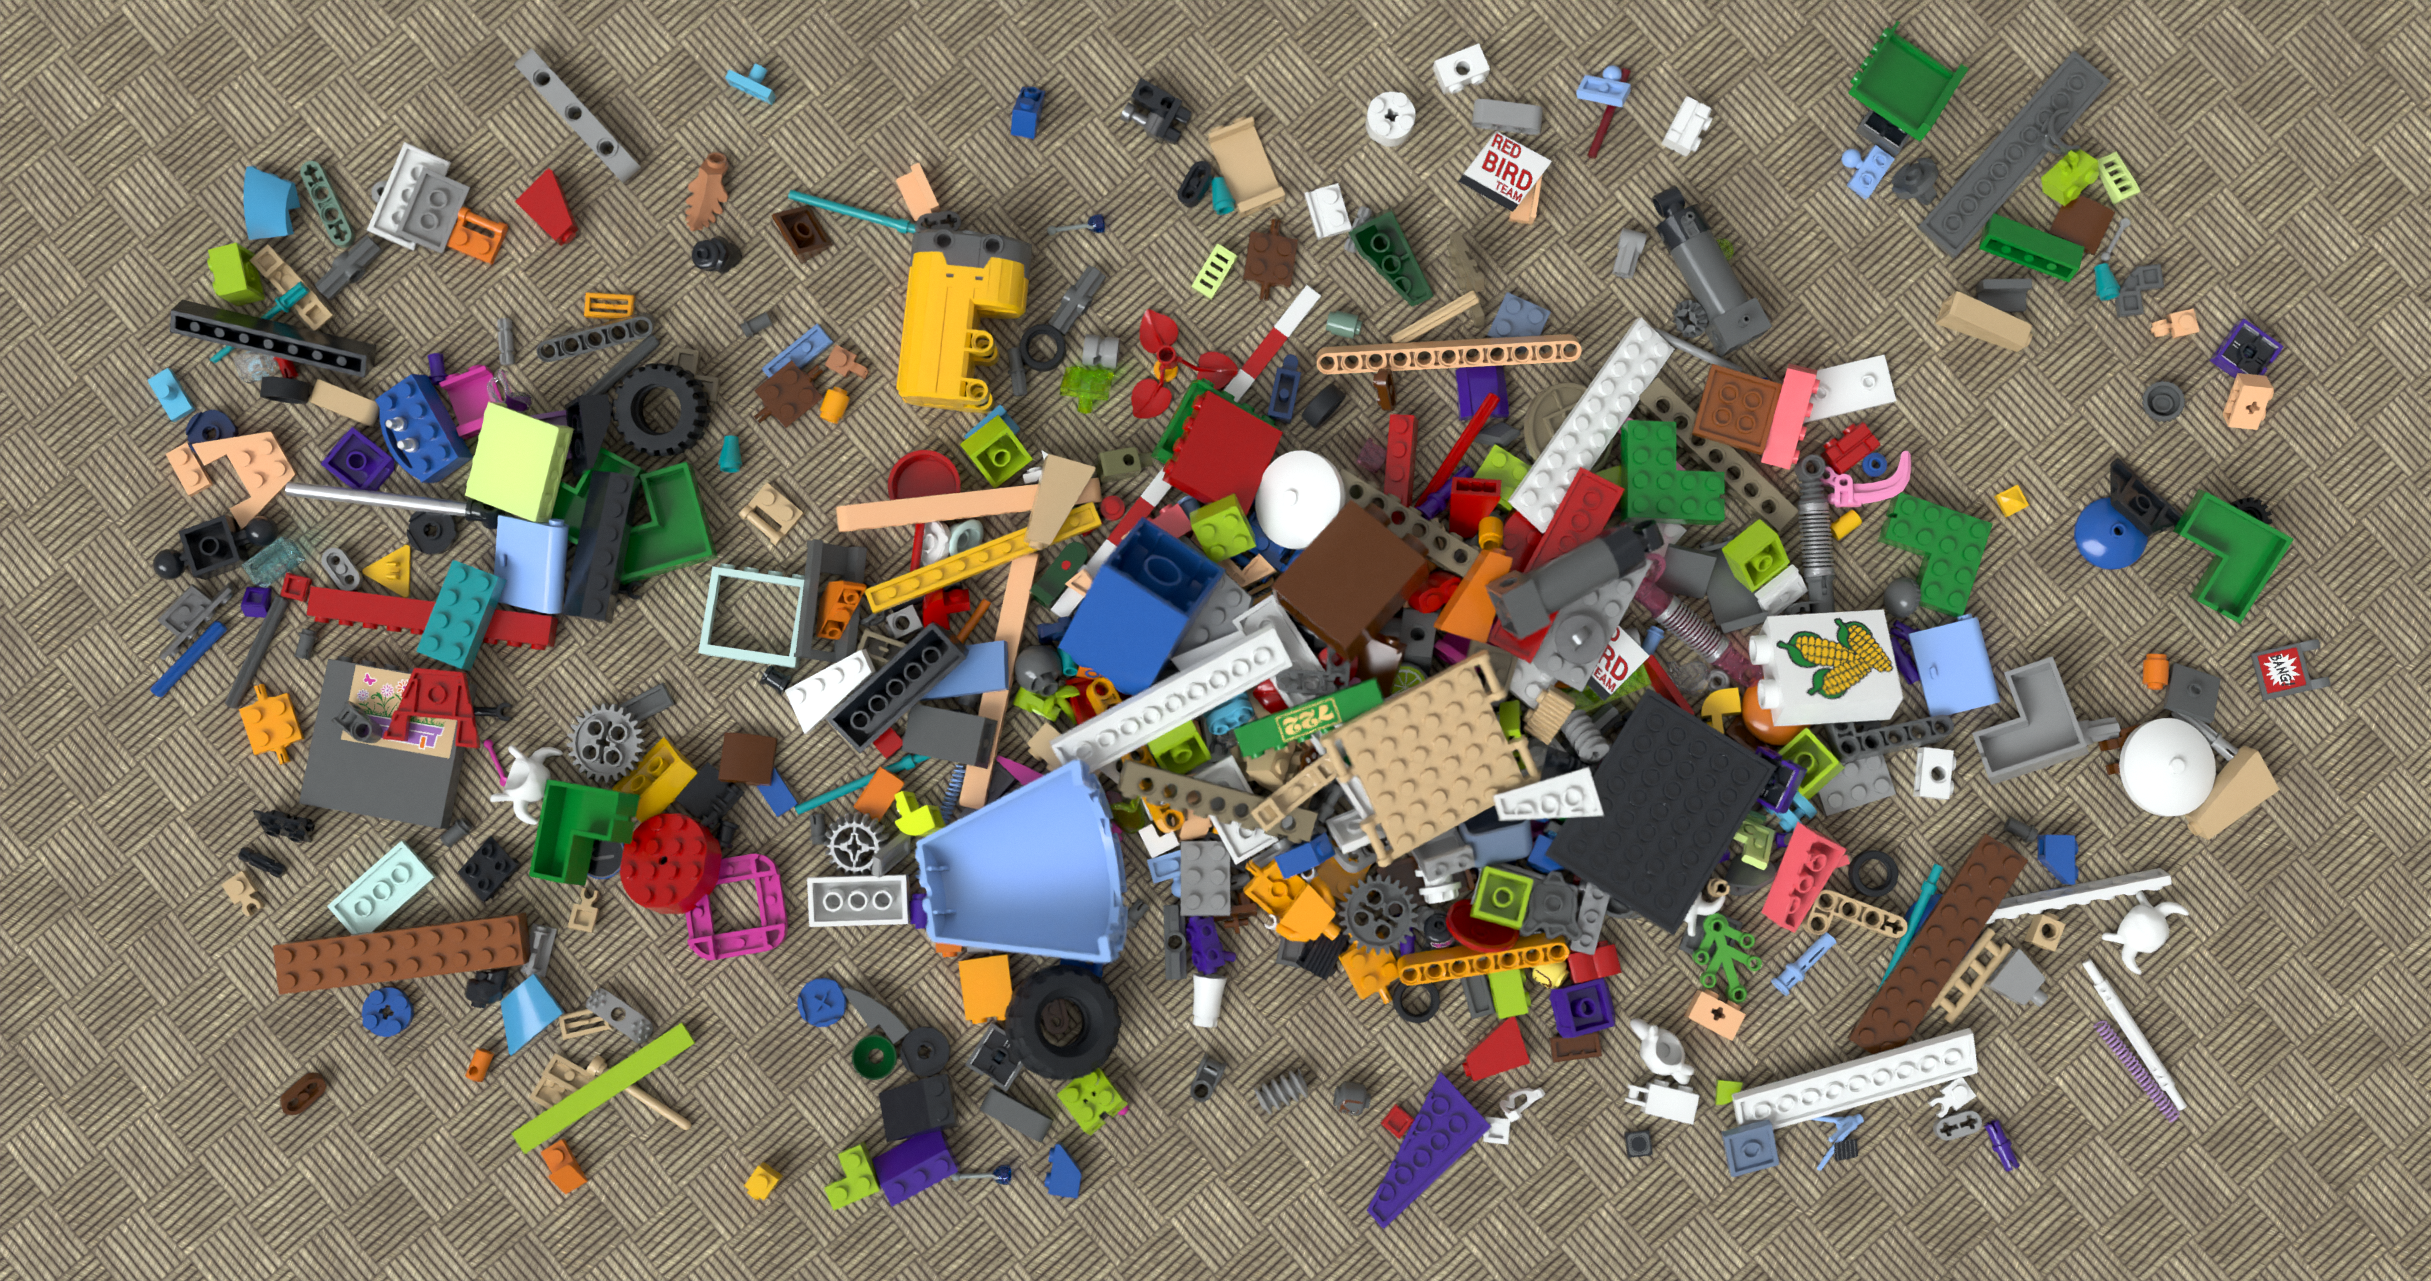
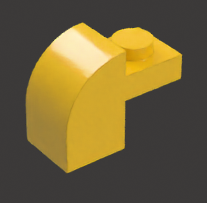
M1738 688L1721 689L1710 694L1703 703L1700 719L1710 718L1711 721L1706 723L1724 734L1722 717L1740 715L1741 713Z

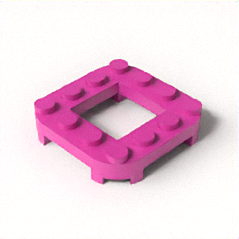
M748 854L721 859L719 878L716 885L755 878L762 927L715 935L710 896L705 894L696 903L697 907L685 913L689 935L688 945L698 956L706 960H717L765 952L775 949L785 941L788 932V920L781 874L777 864L771 857L763 854Z

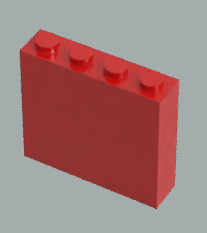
M1207 391L1202 395H1197L1192 403L1194 410L1191 416H1188L1183 423L1182 429H1184L1181 438L1179 437L1174 443L1172 450L1175 452L1172 459H1168L1163 468L1165 474L1162 481L1206 505L1235 493L1245 516H1247L1262 482L1263 473L1269 466L1283 432L1216 394Z

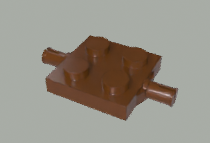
M1271 219L1269 233L1251 231L1249 235L1243 280L1261 285L1259 300L1269 301L1271 287H1291L1298 239L1280 235L1281 220L1278 219L1277 221L1276 219Z
M792 360L789 361L754 390L764 404V408L754 415L755 419L761 424L772 415L787 428L823 398L813 383V380L823 373V370H818L820 367L816 364L815 367L805 373Z

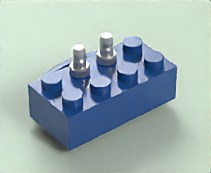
M411 374L375 399L380 408V425L389 451L399 465L409 474L419 479L421 483H437L473 459L463 438L459 437L453 420L427 375Z

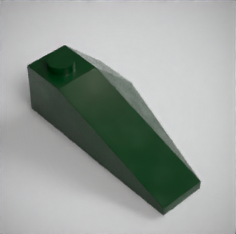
M1392 206L1371 216L1348 231L1358 253L1412 307L1434 297Z

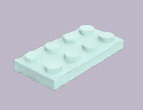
M402 840L327 907L351 934L373 932L435 879L436 875L405 840Z

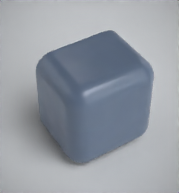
M1495 805L1457 825V832L1465 845H1470L1472 848L1475 862L1474 867L1476 868L1525 858L1532 852L1533 842L1530 819L1499 820Z

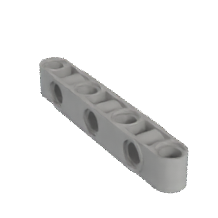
M532 48L513 63L623 184L641 169L637 162ZM550 77L548 84L541 85L544 78ZM576 112H582L579 119L573 120V115ZM614 146L612 153L604 154L607 147Z

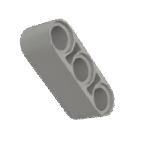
M1477 99L1474 101L1472 126L1481 129L1536 135L1541 132L1543 108L1530 104Z

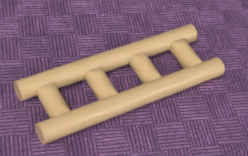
M1988 927L1963 957L1931 1005V1008L1934 1010L1938 1005H1941L1949 1012L1944 1020L1951 1025L2013 949L2007 943H2004L2001 948L1991 940L1996 933ZM1984 947L1994 955L1986 966H1983L1976 959ZM1969 966L1979 974L1970 986L1960 978ZM1954 985L1964 993L1955 1005L1945 997Z

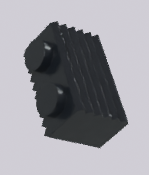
M1339 932L1332 941L1321 933L1315 941L1310 939L1306 943L1296 964L1327 981L1328 977L1333 976L1337 970L1336 962L1339 959L1338 956L1347 951L1350 937Z

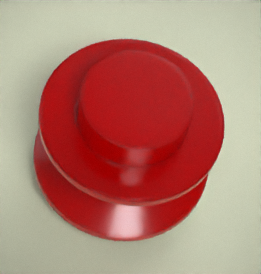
M1108 496L1101 502L1100 510L1105 519L1116 521L1123 516L1125 507L1119 497Z

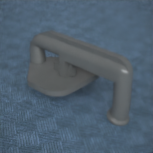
M1788 833L1784 837L1785 845L1788 846L1793 833ZM1743 853L1735 856L1724 879L1727 885L1730 886L1729 893L1734 896L1748 895L1774 882L1782 860L1775 864H1772L1769 860L1767 867L1762 870L1741 861Z

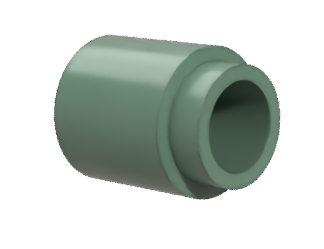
M1337 310L1336 313L1330 311L1326 330L1331 331L1333 335L1354 339L1355 335H1360L1363 321H1359V315Z

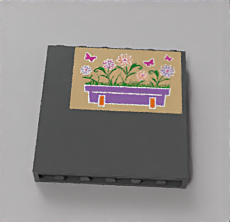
M338 656L337 660L328 659L299 804L449 829L465 747L455 746L458 720L411 716L408 742L383 739V734L391 724V717L394 711H397L403 698L401 697L414 669L408 668V672L399 671L400 666L385 664L384 668L376 667L377 662L361 660V664L352 663L353 658ZM467 678L472 706L474 707L478 685L469 683L470 678ZM347 700L362 708L369 717L382 727V737L378 742L373 744L359 742L332 722V719L338 717L345 708ZM368 726L364 730L365 737L369 734Z

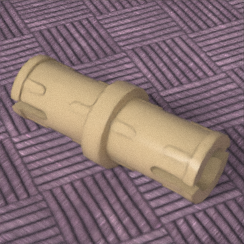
M1713 878L1707 881L1704 889L1708 891L1706 892L1707 894L1719 898L1729 893L1730 886L1723 879Z

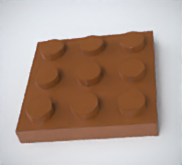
M1712 364L1708 372L1691 434L1762 455L1783 384Z

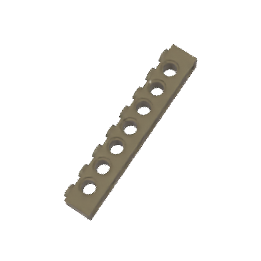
M1657 377L1640 394V400L1637 402L1636 409L1642 415H1648L1654 421L1674 422V419H1680L1684 422L1683 430L1676 428V447L1680 450L1684 449L1689 454L1688 458L1696 466L1701 465L1708 472H1725V494L1733 500L1736 498L1742 504L1741 508L1747 515L1762 520L1773 531L1778 533L1797 514L1799 510L1731 446L1700 437L1702 440L1700 447L1693 445L1691 442V437L1693 436L1691 432L1697 414L1662 380ZM1656 403H1664L1667 407V412L1660 413L1656 409ZM1710 452L1718 454L1719 463L1710 461ZM1727 469L1735 470L1737 473L1736 480H1731L1727 477ZM1745 485H1749L1754 489L1753 497L1745 494ZM1763 502H1768L1772 506L1771 514H1767L1762 510Z
M1350 468L1338 470L1344 484L1345 505L1350 500H1353L1364 509L1372 499L1378 500L1381 504V509L1390 519L1393 512L1401 515L1402 522L1400 525L1392 522L1388 526V529L1400 539L1406 533L1413 534V526L1419 525L1423 530V534L1418 539L1429 550V554L1425 558L1445 571L1459 577L1461 581L1463 580L1482 551L1481 548L1475 545L1468 546L1462 542L1463 538L1454 532H1450V534L1442 530L1443 526L1433 519L1427 521L1421 517L1422 513L1411 506L1406 508L1401 505V500L1390 493L1385 495L1379 491L1380 487L1371 481L1366 483L1359 479V474ZM1354 486L1360 490L1359 499H1354L1350 496V487ZM1435 537L1443 541L1442 550L1434 548L1433 540ZM1456 550L1461 551L1464 555L1462 563H1458L1454 559Z
M1128 759L1124 761L1117 788L1123 791L1122 795L1125 797L1136 799L1138 795L1147 798L1146 802L1160 806L1161 802L1168 803L1170 808L1176 811L1184 812L1186 808L1194 810L1193 815L1202 818H1208V815L1218 817L1217 821L1231 825L1232 821L1241 823L1240 827L1247 830L1255 831L1256 827L1263 829L1250 812L1268 797ZM1145 777L1151 778L1152 784L1150 788L1141 789L1140 781ZM1168 784H1174L1176 788L1171 796L1164 795V788ZM1193 790H1197L1199 792L1198 800L1188 802V794ZM1215 797H1222V805L1217 809H1213L1211 806L1212 800ZM1240 803H1245V812L1241 815H1236L1235 807ZM1297 806L1286 815L1293 818L1291 826L1284 828L1281 820L1267 832L1264 831V834L1273 837L1283 834L1288 836L1287 840L1299 844L1302 843V840L1310 842L1318 813L1312 809Z

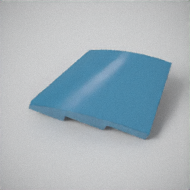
M248 166L244 179L243 201L249 240L294 234L288 210L300 207L295 183L286 179H280L275 174L258 170L256 166Z
M536 973L522 982L501 1002L510 1056H513L530 1043L533 1038L565 1013Z

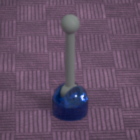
M1095 214L1088 219L1087 223L1062 227L1049 226L1047 232L1049 235H1054L1056 232L1088 228L1092 233H1105L1103 214Z
M997 1166L993 1173L960 1174L956 1172L951 1175L953 1181L970 1178H993L997 1184L1010 1185L1011 1166Z

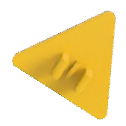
M405 545L364 568L362 570L363 574L400 596L408 598L410 596L411 547Z

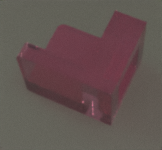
M1369 437L1356 463L1377 474L1387 457V450L1374 444L1373 439Z

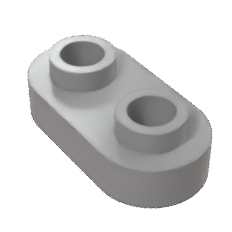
M330 548L323 553L322 565L341 590L354 592L362 586L363 576L345 551L338 548ZM336 557L340 558V563L338 565L334 564V559ZM350 576L354 577V582L352 584L348 583V578Z

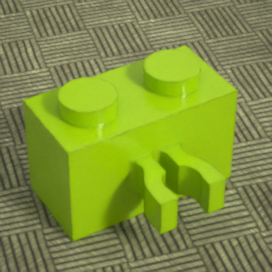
M2081 149L2078 152L2070 151L2041 177L2043 193L2066 206L2071 200H2075L2084 188L2097 180L2099 176L2098 160Z

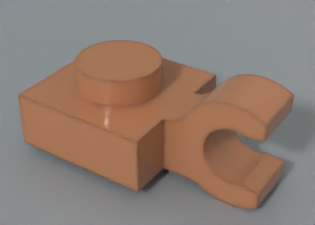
M835 345L825 363V367L846 378L852 372L866 379L870 372L866 367L856 363L857 355L838 345Z

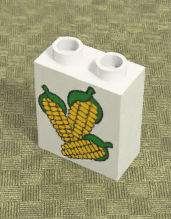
M1884 610L1767 616L1759 635L1750 637L1749 655L1751 663L1753 665H1762L1765 678L1758 682V702L1761 709H1771L1774 726L1891 719L1903 699Z

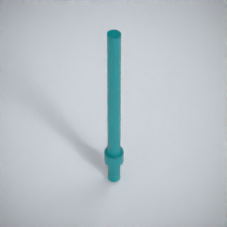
M790 190L788 194V199L895 228L900 233L908 234L909 232L914 234L916 232L915 224L904 218L898 220L794 190Z
M908 754L901 757L902 760L884 768L893 773L904 769L908 771L915 768L916 764L932 757ZM876 771L796 805L797 814L800 815L867 786Z
M1934 863L1927 881H1923L1920 888L1922 892L1907 923V932L1901 937L1878 990L1910 944L1928 901L1938 888L1936 884L1944 867Z

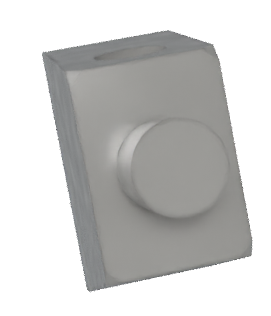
M2018 948L2011 950L1984 984L1986 987L2019 1005H2025L2031 1000L2040 1007L2048 999V995L2039 989L2045 981V977Z

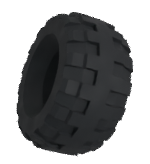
M1073 965L1045 967L1026 977L1012 993L1005 1012L1006 1040H1008L1011 1051L1016 1059L1032 1073L1053 1080L1082 1078L1101 1067L1109 1059L1108 1057L1113 1049L1116 1048L1119 1041V1029L1121 1028V1016L1118 1010L1119 1003L1116 996L1109 989V985L1102 978L1092 973V971ZM1056 999H1066L1073 1002L1079 1009L1082 1017V1028L1078 1038L1066 1046L1051 1044L1046 1040L1041 1030L1040 1019L1042 1012L1048 1003Z

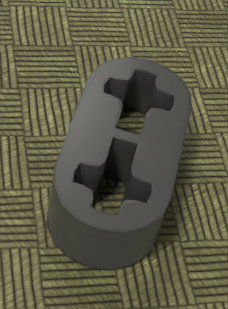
M953 211L924 214L918 218L915 224V231L927 230L926 227H922L924 222L931 226L930 229L958 231L961 219ZM946 219H949L951 223L954 222L952 228L949 224H944Z

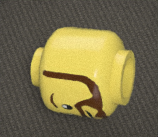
M1565 961L1531 967L1534 969L1532 978L1548 989H1552L1555 986L1559 988L1569 973L1566 970L1567 964Z

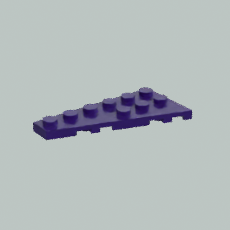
M1441 1071L1367 1209L1368 1213L1383 1229L1390 1225L1492 1128Z

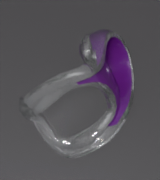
M499 368L497 375L492 377L487 383V393L491 402L505 403L507 408L520 413L527 412L533 404L532 396L526 392H511L506 378L509 372ZM499 380L503 384L505 399L503 401L498 398L493 384Z

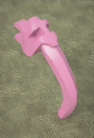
M1909 451L1902 452L1898 469L1892 477L1874 483L1853 484V480L1849 475H1838L1834 473L1831 467L1825 466L1824 472L1829 474L1830 477L1828 479H1820V481L1824 482V485L1821 486H1830L1835 489V493L1828 494V503L1835 505L1836 508L1861 507V504L1885 500L1901 493L1910 480L1911 455Z

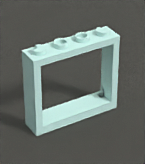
M723 563L720 564V567H712L698 653L799 669L801 658L794 657V653H796L805 576L792 574V578L782 577V572L770 570L767 575L758 573L759 569L744 567V571L734 570V565ZM721 576L800 588L789 656L710 645Z

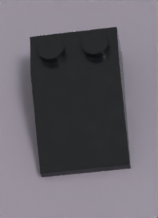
M608 394L579 395L565 405L567 426L574 429L570 442L573 477L580 476L594 467L613 414V405L609 401Z
M948 1074L921 1079L878 1093L887 1143L960 1127L952 1079Z

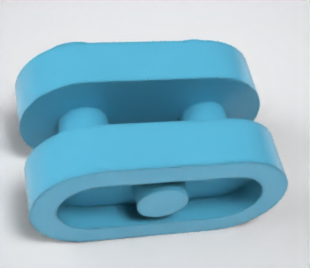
M1247 691L1203 713L1210 733L1223 735L1236 726L1248 722L1253 717L1254 711L1250 701H1248Z
M1798 790L1791 802L1796 807L1794 812L1788 809L1787 813L1778 814L1762 805L1770 815L1775 814L1781 820L1779 821L1780 826L1788 833L1794 832L1797 822L1801 823L1800 819L1803 816L1810 820L1817 814V810Z

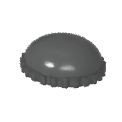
M2169 381L2151 384L2150 387H2147L2142 397L2145 414H2148L2149 418L2158 422L2162 421L2165 423L2166 421L2171 422V420H2175L2183 412L2185 406L2182 390L2175 386L2174 383H2169Z
M1899 577L1892 581L1885 589L1883 597L1888 613L1898 618L1909 617L1910 614H1913L1917 610V606H1919V601H1921L1919 584L1909 577Z

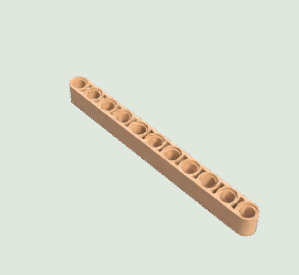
M1562 334L1333 346L1320 349L1317 353L1316 361L1319 371L1323 374L1378 372L1379 369L1402 371L1572 362L1580 357L1582 349L1575 336ZM1567 344L1576 345L1575 349L1571 352L1563 351ZM1543 345L1551 346V350L1548 353L1543 354L1539 352ZM1520 346L1527 348V351L1522 355L1515 353L1516 348ZM1499 347L1503 349V352L1499 356H1493L1490 354L1492 349ZM1470 349H1477L1479 351L1475 357H1468L1466 355ZM1446 350L1455 352L1453 357L1448 359L1442 357V354ZM1423 351L1430 353L1429 358L1425 360L1419 359L1418 355ZM1401 352L1406 354V357L1402 361H1396L1393 358L1394 355ZM1373 354H1379L1382 356V359L1379 362H1372L1369 360L1370 356ZM1349 355H1355L1358 358L1352 364L1345 361ZM1326 356L1334 359L1333 363L1329 365L1323 364L1321 360Z
M1090 478L1074 506L1085 505L1093 502V504L1102 502L1099 478ZM1038 484L836 507L839 532H849L1031 511Z
M1037 551L1012 560L995 641L1004 640L1008 642L1009 690L983 693L978 716L997 720L998 723L988 768L967 765L960 795V806L978 810L986 806L1014 679V664L1019 655L1031 601L1029 590L1034 585L1040 559V552Z

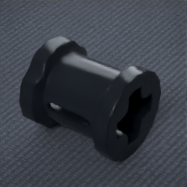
M770 665L764 672L760 684H767L777 690L778 694L782 696L789 687L792 677L781 674L775 670L774 666Z
M719 819L720 826L715 839L718 840L720 846L732 849L733 845L731 843L740 825Z

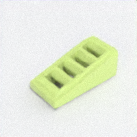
M2117 152L2098 159L2099 176L2113 205L2141 192ZM2113 161V166L2109 168L2104 167V164ZM2117 169L2118 174L2114 176L2109 175V172ZM2119 178L2122 179L2121 183H2114V180H2117ZM2125 186L2126 191L2120 192L2119 188Z
M1217 244L1191 287L1212 300L1236 263L1237 255ZM1218 254L1224 257L1225 259L1229 260L1228 263L1226 264L1220 259L1216 258ZM1214 263L1224 270L1220 272L1211 265ZM1207 271L1218 277L1217 281L1207 276ZM1203 279L1213 285V288L1209 289L1200 282Z

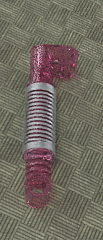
M1644 553L1646 559L1653 561L1652 564L1655 567L1648 570L1647 573L1650 575V578L1644 577L1633 598L1651 612L1654 620L1664 625L1668 631H1671L1672 634L1674 633L1678 639H1681L1682 642L1684 641L1688 647H1691L1694 652L1701 655V658H1704L1712 666L1717 665L1721 667L1723 671L1730 674L1735 682L1745 687L1757 686L1763 676L1761 668L1758 665H1753L1749 659L1739 654V651L1732 647V642L1727 637L1717 632V629H1714L1710 624H1707V621H1704L1700 615L1697 616V613H1694L1690 607L1687 608V605H1684L1679 598L1659 588L1655 583L1666 568L1665 559L1657 553ZM1750 668L1752 675L1748 680H1744L1743 672Z

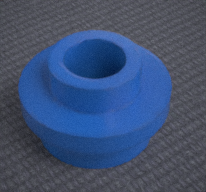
M1870 453L1862 461V469L1870 477H1878L1886 471V459L1879 453ZM1873 460L1878 462V469L1872 467L1871 463Z

